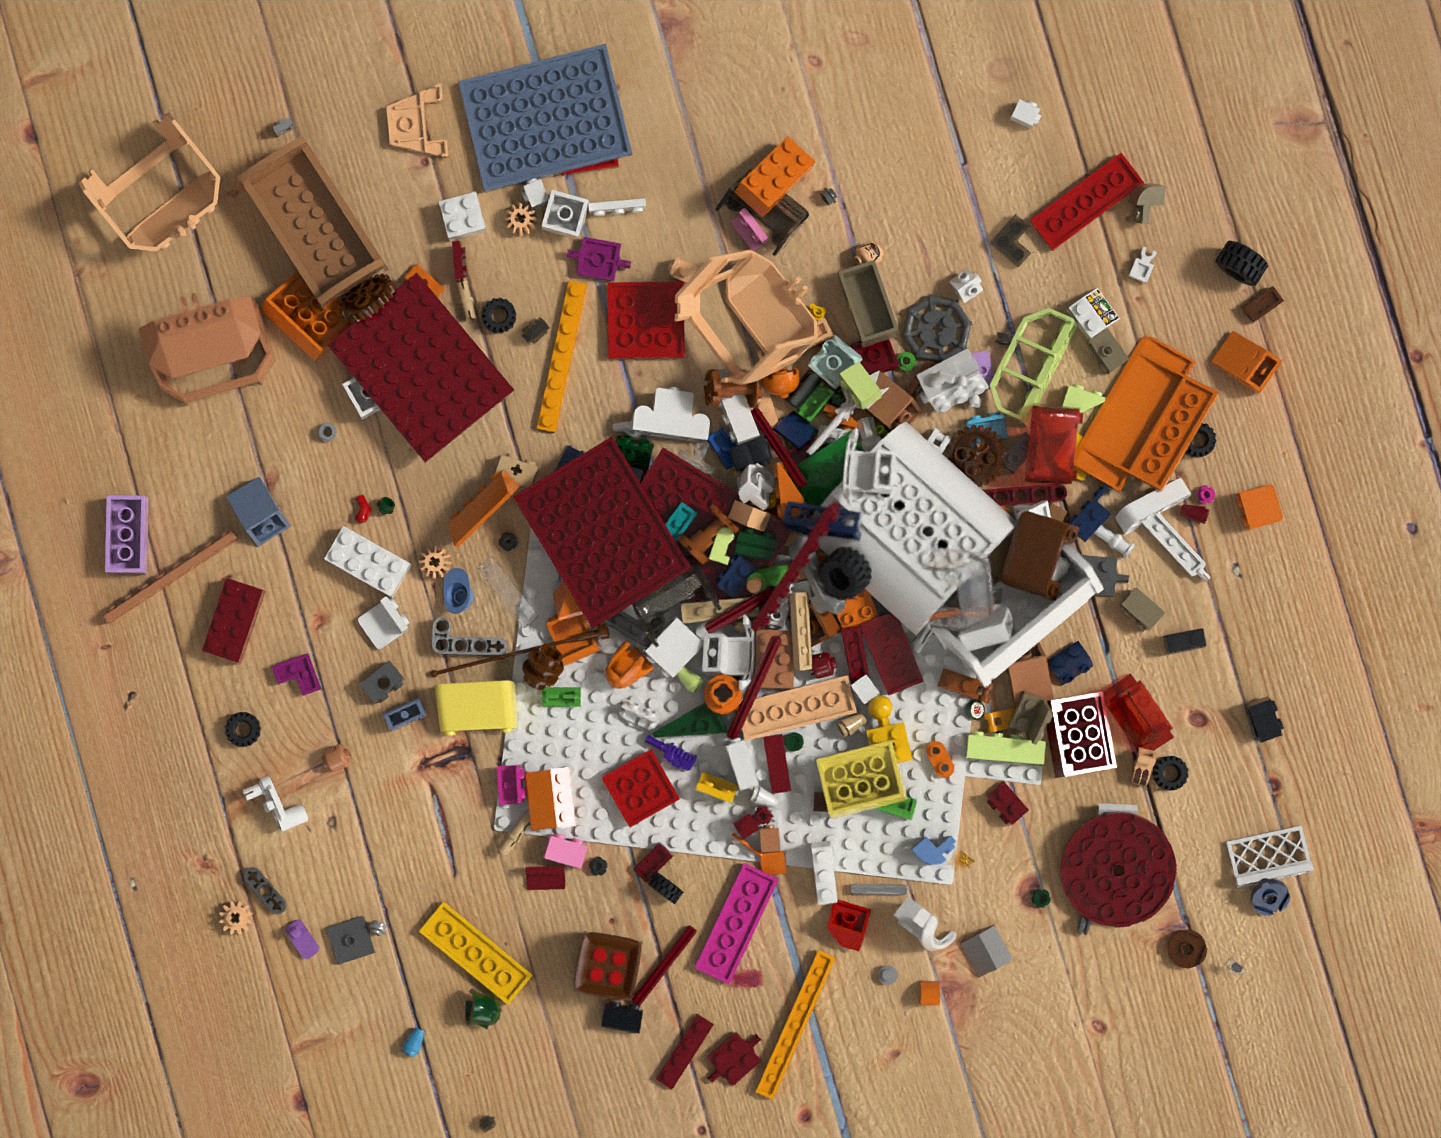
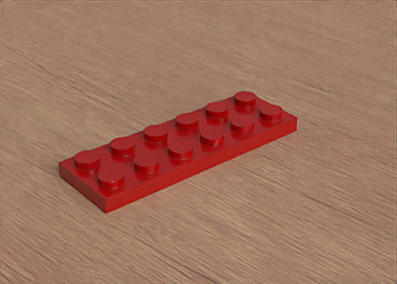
M1119 153L1033 217L1030 223L1049 248L1054 251L1128 196L1135 187L1144 184V181L1125 156Z

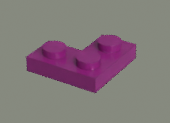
M309 653L272 666L279 685L297 678L303 696L322 690Z

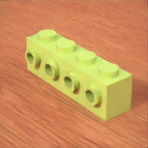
M972 731V735H967L966 758L1044 765L1046 741L1039 740L1037 745L1032 744L1031 740L1022 739L1021 735H1011L1010 738H1003V734L991 733V736H984V732Z

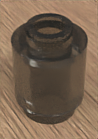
M541 317L535 318L522 329L524 334L521 336L528 344L531 342L535 344L548 333L547 330L550 327Z

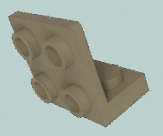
M1023 691L1008 725L1011 728L1027 733L1032 744L1037 745L1038 741L1044 736L1046 724L1052 719V710L1045 698Z

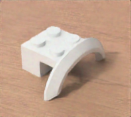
M858 428L849 435L844 463L843 497L850 505L852 504L853 497L851 490L890 494L894 484L896 452L878 449L875 453L854 451L858 438Z
M743 615V625L747 637H727L723 633L704 634L702 672L709 677L718 675L744 676L742 680H739V690L741 691L750 684L753 678L756 654L755 632L750 628L752 622L746 615Z
M909 897L905 899L894 914L899 919L897 923L921 940L923 947L929 951L945 948L956 939L957 934L952 930L942 940L936 939L933 935L938 925L937 918Z

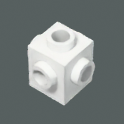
M968 268L949 281L956 295L964 303L983 291L980 285L982 280L976 272L973 274Z

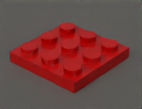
M652 749L601 777L629 828L680 800Z

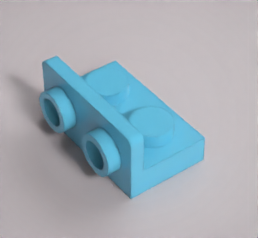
M1000 412L988 414L989 417L981 418V415L969 417L970 421L966 422V427L983 425L984 429L987 427L991 428L990 433L997 432L995 438L1008 439L1005 414L1000 415ZM979 438L976 440V444H981Z

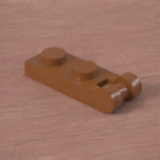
M943 668L937 686L988 704L990 691H993L995 685L989 684L984 687L978 679ZM978 686L983 688L981 695L976 693Z

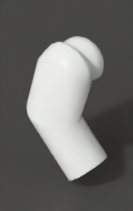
M631 421L613 424L614 433L625 432L633 438L640 436L639 434L630 433Z

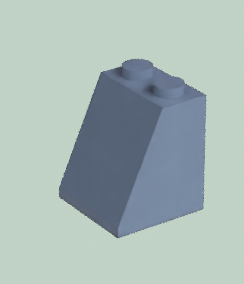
M260 477L250 480L246 485L226 496L244 529L258 547L291 527Z

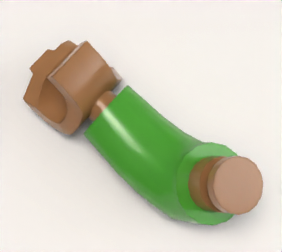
M788 565L770 566L754 571L747 579L748 591L758 594L767 588L777 586L787 571ZM801 568V570L799 571L800 577L795 583L807 580L806 575L803 569Z

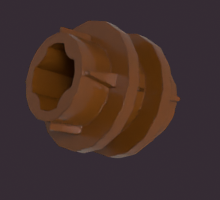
M544 644L540 648L532 649L528 654V659L522 664L524 682L530 687L542 691L545 687L554 686L558 681V676L564 671L562 653L555 647Z

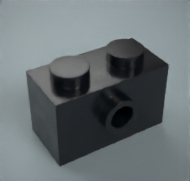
M1264 697L1246 703L1256 738L1260 743L1282 736L1281 730L1284 728L1281 719H1277L1275 712L1278 709L1274 700L1271 701L1269 697Z

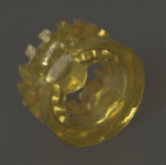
M962 851L960 856L955 858L969 869L970 864L975 862Z

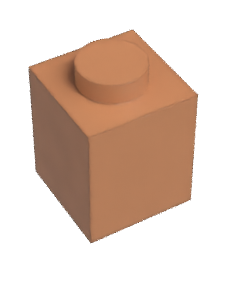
M775 824L763 825V829H759L761 852L781 851L779 828H775Z

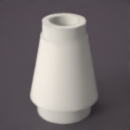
M754 786L749 801L753 802L754 805H767L769 808L775 809L779 798L760 786L759 788Z

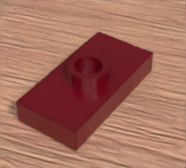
M660 842L633 870L647 883L655 872H658L674 855Z

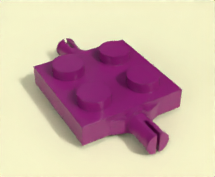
M583 237L579 252L567 250L566 257L577 259V275L614 282L616 271L619 267L629 269L631 267V261L620 259L621 243Z

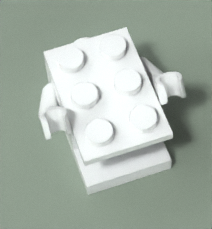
M968 348L917 374L924 392L919 394L923 403L930 402L938 414L948 411L956 404L970 401L969 406L979 408L981 400L978 395L989 388L979 372L980 367Z

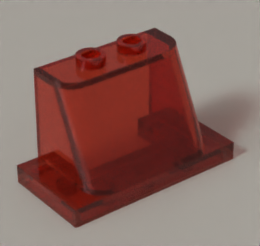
M1131 673L1103 692L1107 709L1137 753L1139 747L1155 751L1174 738L1170 732L1173 727L1142 681H1136Z

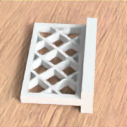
M1302 826L1226 842L1236 888L1259 884V881L1264 878L1278 880L1311 873L1314 870ZM1298 831L1300 840L1296 845L1288 840L1287 837L1290 833ZM1273 836L1283 840L1278 849L1268 843ZM1254 840L1264 844L1259 853L1249 847ZM1284 842L1295 847L1290 856L1280 851ZM1240 844L1245 848L1240 857L1233 853L1231 845ZM1265 846L1276 851L1271 860L1261 854ZM1247 849L1257 855L1252 864L1242 858ZM1296 849L1304 853V861L1298 862L1292 858ZM1277 853L1287 858L1284 865L1279 866L1273 862ZM1259 857L1269 863L1266 869L1260 870L1254 866ZM1240 861L1250 866L1247 873L1238 874L1237 865Z

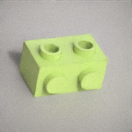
M859 361L840 373V386L844 391H848L851 394L850 398L854 405H859L862 410L881 398L880 388Z

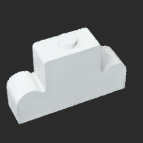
M669 387V389L657 388L653 394L652 410L644 405L639 406L634 411L631 418L630 433L705 444L708 441L710 421L704 414L692 416L694 399L692 392L680 391V388Z

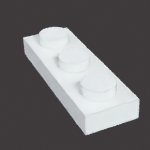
M646 198L588 203L589 212L594 214V216H604L607 212H612L613 215L624 214V211L630 210L632 213H641L643 209H647Z

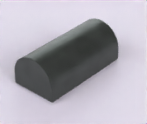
M807 370L799 380L796 390L789 393V397L785 398V400L799 410L821 383L822 379L815 372Z

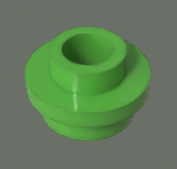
M902 352L897 357L901 370L909 371L915 366L916 359L912 353ZM908 358L910 363L904 364L903 359Z

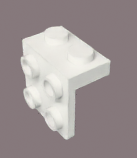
M387 596L380 600L381 603L358 618L359 624L377 649L384 648L410 629L408 626L410 622L404 613L402 615L399 614L397 611L399 606L393 598L389 599Z

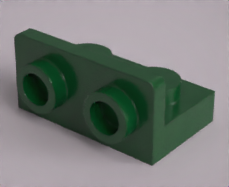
M617 435L615 442L629 465L648 471L654 443L647 439H633L629 435Z

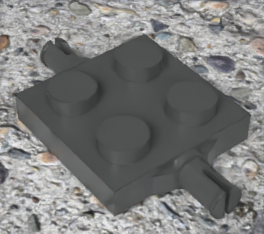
M1081 555L1090 564L1104 588L1100 593H1095L1094 595L1114 597L1116 583L1129 582V575L1118 574L1116 569L1117 558Z

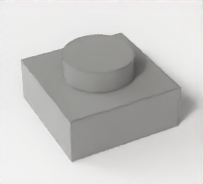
M283 118L275 123L276 126L273 127L278 137L295 129L290 118L287 120Z

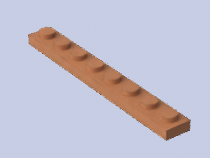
M233 531L224 532L219 536L220 540L217 542H209L203 547V551L198 554L195 552L188 556V561L185 563L174 565L171 568L172 571L167 575L164 573L155 578L156 582L150 586L149 584L142 586L139 589V593L135 596L131 594L122 600L123 604L118 607L116 605L110 607L106 611L107 614L104 615V618L108 623L114 622L239 539Z

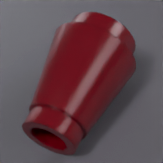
M1183 504L1180 515L1199 525L1201 523L1206 524L1209 509H1206L1205 506Z

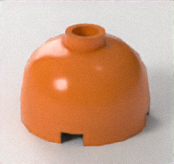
M784 367L762 378L764 389L771 395H777L778 398L789 397V393L795 391L799 384L798 367H792V370H787V367Z

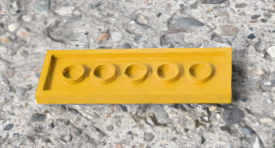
M444 901L419 931L507 1005L511 1003L533 976V974Z

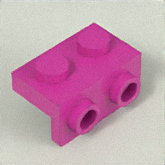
M520 765L497 766L499 805L523 803L522 799H526V790L522 788L521 780H525L524 768H520Z

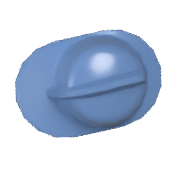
M461 568L450 569L444 577V604L447 611L458 614L471 606L474 600V593L470 588L467 573Z

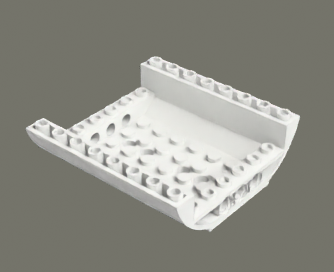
M903 422L870 451L875 453L878 449L896 452L894 484L890 496L883 498L879 493L851 490L853 497L852 504L850 505L843 497L842 481L821 505L827 507L831 503L836 502L841 506L840 509L861 512L862 518L858 528L862 534L860 541L825 536L824 538L821 537L818 543L820 544L819 547L828 556L834 550L841 547H852V550L856 549L860 555L863 554L865 556L864 559L868 560V566L872 570L870 573L872 578L865 589L917 635L929 622L930 617L1005 537L1008 538L1016 528L1017 521L907 422ZM895 502H903L905 508L902 511H897L894 508ZM818 511L814 513L811 520L820 516ZM850 516L843 522L845 525L853 526L856 517ZM929 527L933 530V535L926 537L923 535L922 530ZM940 540L946 541L948 548L940 550L937 547V542Z

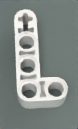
M1179 478L1167 484L1162 492L1155 490L1126 505L1120 510L1115 519L1123 532L1129 534L1137 529L1142 522L1189 498L1191 492L1182 478Z

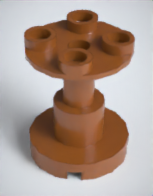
M708 369L704 381H708L707 385H704L706 406L717 408L721 398H732L733 395H746L749 407H757L758 399L762 398V388L759 387V380L743 385L732 382H719L721 380L719 371Z
M713 503L709 508L718 517L704 531L699 529L690 539L683 533L677 538L703 565L709 561L703 552L713 543L711 539L725 525L735 534L739 530Z

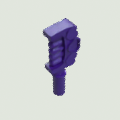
M650 735L645 740L646 743L665 752L664 759L671 762V765L677 769L682 768L683 770L690 771L696 761L697 755H694V757L692 754L689 755L688 752L677 748L672 742L668 746Z

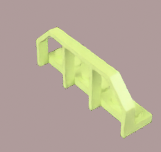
M1051 308L1023 318L990 383V388L1000 413L1016 419L1019 424L1025 427L1028 426L1078 326L1073 318ZM1048 315H1053L1066 321L1061 324L1060 334L1057 339L1053 340L1051 350L1021 337L1029 322ZM1018 342L1049 355L1044 358L1042 362L1043 368L1040 373L1036 374L1034 380L1006 368ZM1003 372L1033 385L1032 390H1029L1025 396L1026 402L1024 406L1019 408L1017 414L1002 408L996 386Z

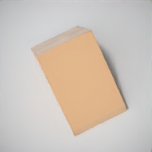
M735 500L728 518L764 532L771 514Z

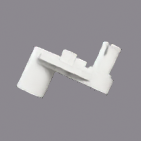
M269 776L260 778L258 784L242 790L243 794L246 795L245 799L247 801L262 794L267 800L263 804L265 812H272L281 832L308 821V816L301 803L286 810L283 809Z

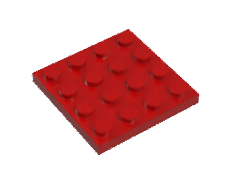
M684 281L607 282L608 359L685 358L684 320L675 322V314L677 313L675 295L684 286Z

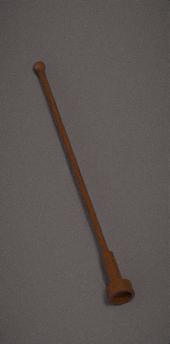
M604 623L598 625L599 629L544 645L556 646L601 637L604 640L610 638L607 624ZM542 645L439 671L432 670L430 675L437 677L439 674L527 653L532 649L540 648Z

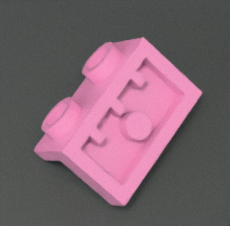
M746 208L742 209L739 212V216L731 221V225L752 251H756L768 242L767 235Z

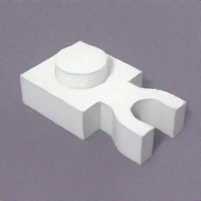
M1144 246L1141 250V259H1135L1129 277L1147 283L1154 267L1153 264H1150V261L1157 252L1153 250L1151 256H1146L1145 251L1147 248Z

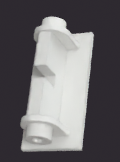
M625 700L619 715H622V718L633 723L637 717L640 718L638 725L648 730L655 729L661 716L651 708L646 709L633 700Z

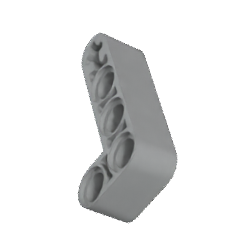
M440 617L433 622L432 648L438 654L499 656L506 654L508 651V644L502 638L451 637V623L446 618ZM440 621L447 623L445 631H438L437 624ZM440 640H444L447 645L443 651H439L436 647ZM458 641L465 642L466 647L463 651L456 650L455 646ZM478 641H482L485 644V648L481 652L475 650V644ZM488 641H491L490 645H497L500 642L504 648L500 649V652L495 648H490L491 652H488Z

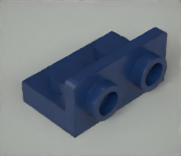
M734 555L727 564L730 566L726 572L722 571L716 578L718 581L716 586L734 599L747 584L748 577L758 569L741 555H738V557Z

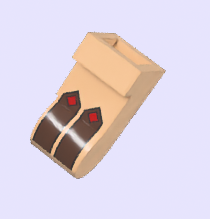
M1139 747L1133 767L1131 783L1147 786L1156 761V751Z

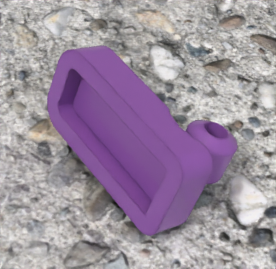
M296 920L285 928V933L304 959H309L319 952L320 947L301 920Z

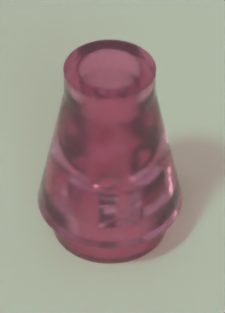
M753 969L739 975H734L735 987L758 988V986H762L763 977L761 970Z

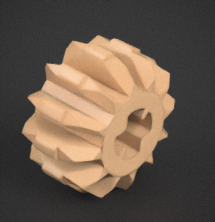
M519 203V209L512 205L513 212L506 211V214L510 217L504 218L505 222H510L506 226L507 229L513 228L512 234L519 230L520 236H523V230L530 234L528 227L535 229V225L531 222L537 221L536 217H531L535 214V211H529V205H526L523 209L522 203ZM521 216L524 218V223L518 221L517 217Z
M434 546V552L428 547V555L421 553L425 560H419V563L425 564V566H422L420 570H427L425 573L427 577L433 572V579H436L437 573L442 578L444 577L442 570L449 571L445 565H452L451 561H445L450 555L442 556L445 553L444 548L438 553L437 546ZM433 558H435L436 560L440 559L438 567L430 565V562H432L431 560Z

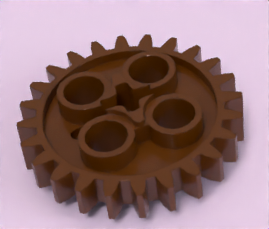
M383 273L364 280L355 288H352L351 292L346 293L347 297L341 299L343 302L339 304L340 314L347 322L350 321L351 323L354 321L359 322L361 318L364 321L367 316L372 317V313H378L379 308H384V304L390 302L388 299L393 297L392 293L395 292L394 288L396 287L394 281L388 274L384 275Z
M971 425L970 428L964 427V432L962 430L957 431L959 437L952 436L955 442L948 443L952 450L946 451L951 454V457L947 459L978 487H982L983 484L987 486L989 481H996L994 476H1001L998 470H1005L1004 466L1001 465L1002 462H1007L1006 459L1002 458L1003 455L1007 454V452L1002 451L1005 444H999L1002 438H995L997 432L990 433V427L984 429L983 425L978 427ZM978 438L981 441L980 447L976 445V440ZM963 449L967 454L965 459L962 457ZM988 454H990L992 458L990 463L987 461ZM974 465L977 467L976 474H974L972 471V467Z

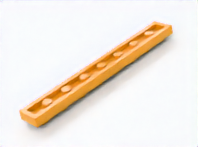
M568 281L537 424L538 430L556 433L588 286L585 283Z
M820 950L817 951L755 1091L756 1093L772 1100L774 1099L836 957Z

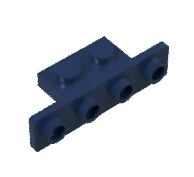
M1108 485L1104 488L1100 486L1093 494L1096 497L1091 502L1087 500L1081 507L1083 511L1078 516L1074 514L1068 521L1069 524L1080 527L1077 536L1084 543L1111 515L1098 502L1109 490L1110 487Z

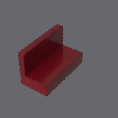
M565 866L526 867L527 890L565 889Z

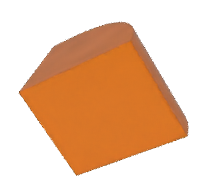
M920 981V1005H940V981Z

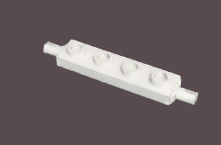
M1160 513L1142 522L1143 526L1191 577L1198 574L1204 582L1211 578L1203 570L1206 565L1203 559Z

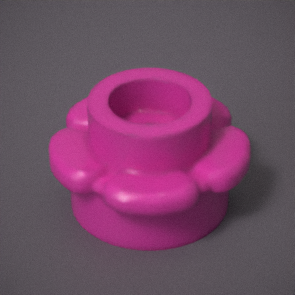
M1207 485L1201 486L1200 490L1196 492L1199 502L1201 504L1213 502L1214 489L1209 488Z

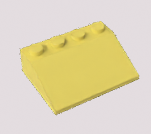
M891 740L816 759L828 812L832 819L907 800Z

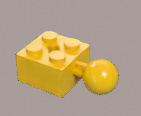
M875 696L868 704V711L874 719H877L879 728L866 731L868 745L871 746L891 740L894 743L893 747L898 763L913 760L904 722L890 725L889 716L893 710L892 702L885 696Z

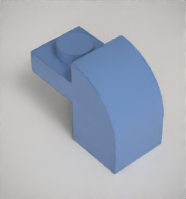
M949 836L936 848L925 837L911 850L924 863L938 865L947 861L942 854L944 852L946 854L950 853L955 848L953 844L956 840Z

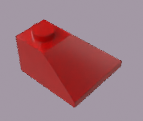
M838 900V903H833L827 929L840 946L860 951L871 909Z

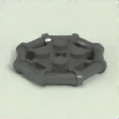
M929 294L927 298L913 307H908L904 331L901 335L915 354L916 359L940 363L967 349L970 328L973 323L969 320L957 299L951 300ZM935 304L948 306L949 308L947 312L936 310ZM930 305L931 311L927 312L923 316H921L918 313L919 311ZM953 310L961 320L960 323L956 324L954 318L950 315ZM914 318L919 320L917 331H911ZM936 324L940 325L942 332H939L938 335L934 334V330H931ZM957 328H963L960 341L955 339ZM918 335L923 343L921 348L913 339L914 336ZM953 343L956 346L944 354L943 348ZM927 347L937 349L939 355L925 352Z

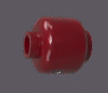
M829 652L812 655V669H809L811 676L814 675L817 679L834 674V668H837L835 656L831 657Z

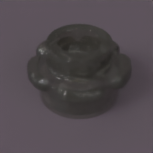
M489 1115L483 1117L479 1121L480 1125L478 1128H481L484 1133L490 1131L497 1125L495 1117H490Z

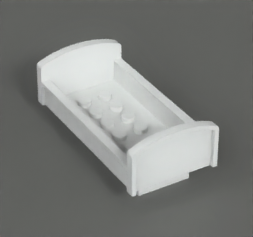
M1064 543L1060 553L1062 558L1065 557L1068 560L1070 567L1068 568V573L1056 581L1060 587L1056 601L1004 585L999 581L966 609H979L985 606V604L993 603L994 610L1008 607L1014 621L1009 641L969 651L958 640L964 618L954 619L945 627L937 622L931 626L943 649L947 650L949 648L977 674L984 687L988 686L991 683L990 680L995 679L1083 606L1095 593H1100L1104 589L1090 564L1069 544Z

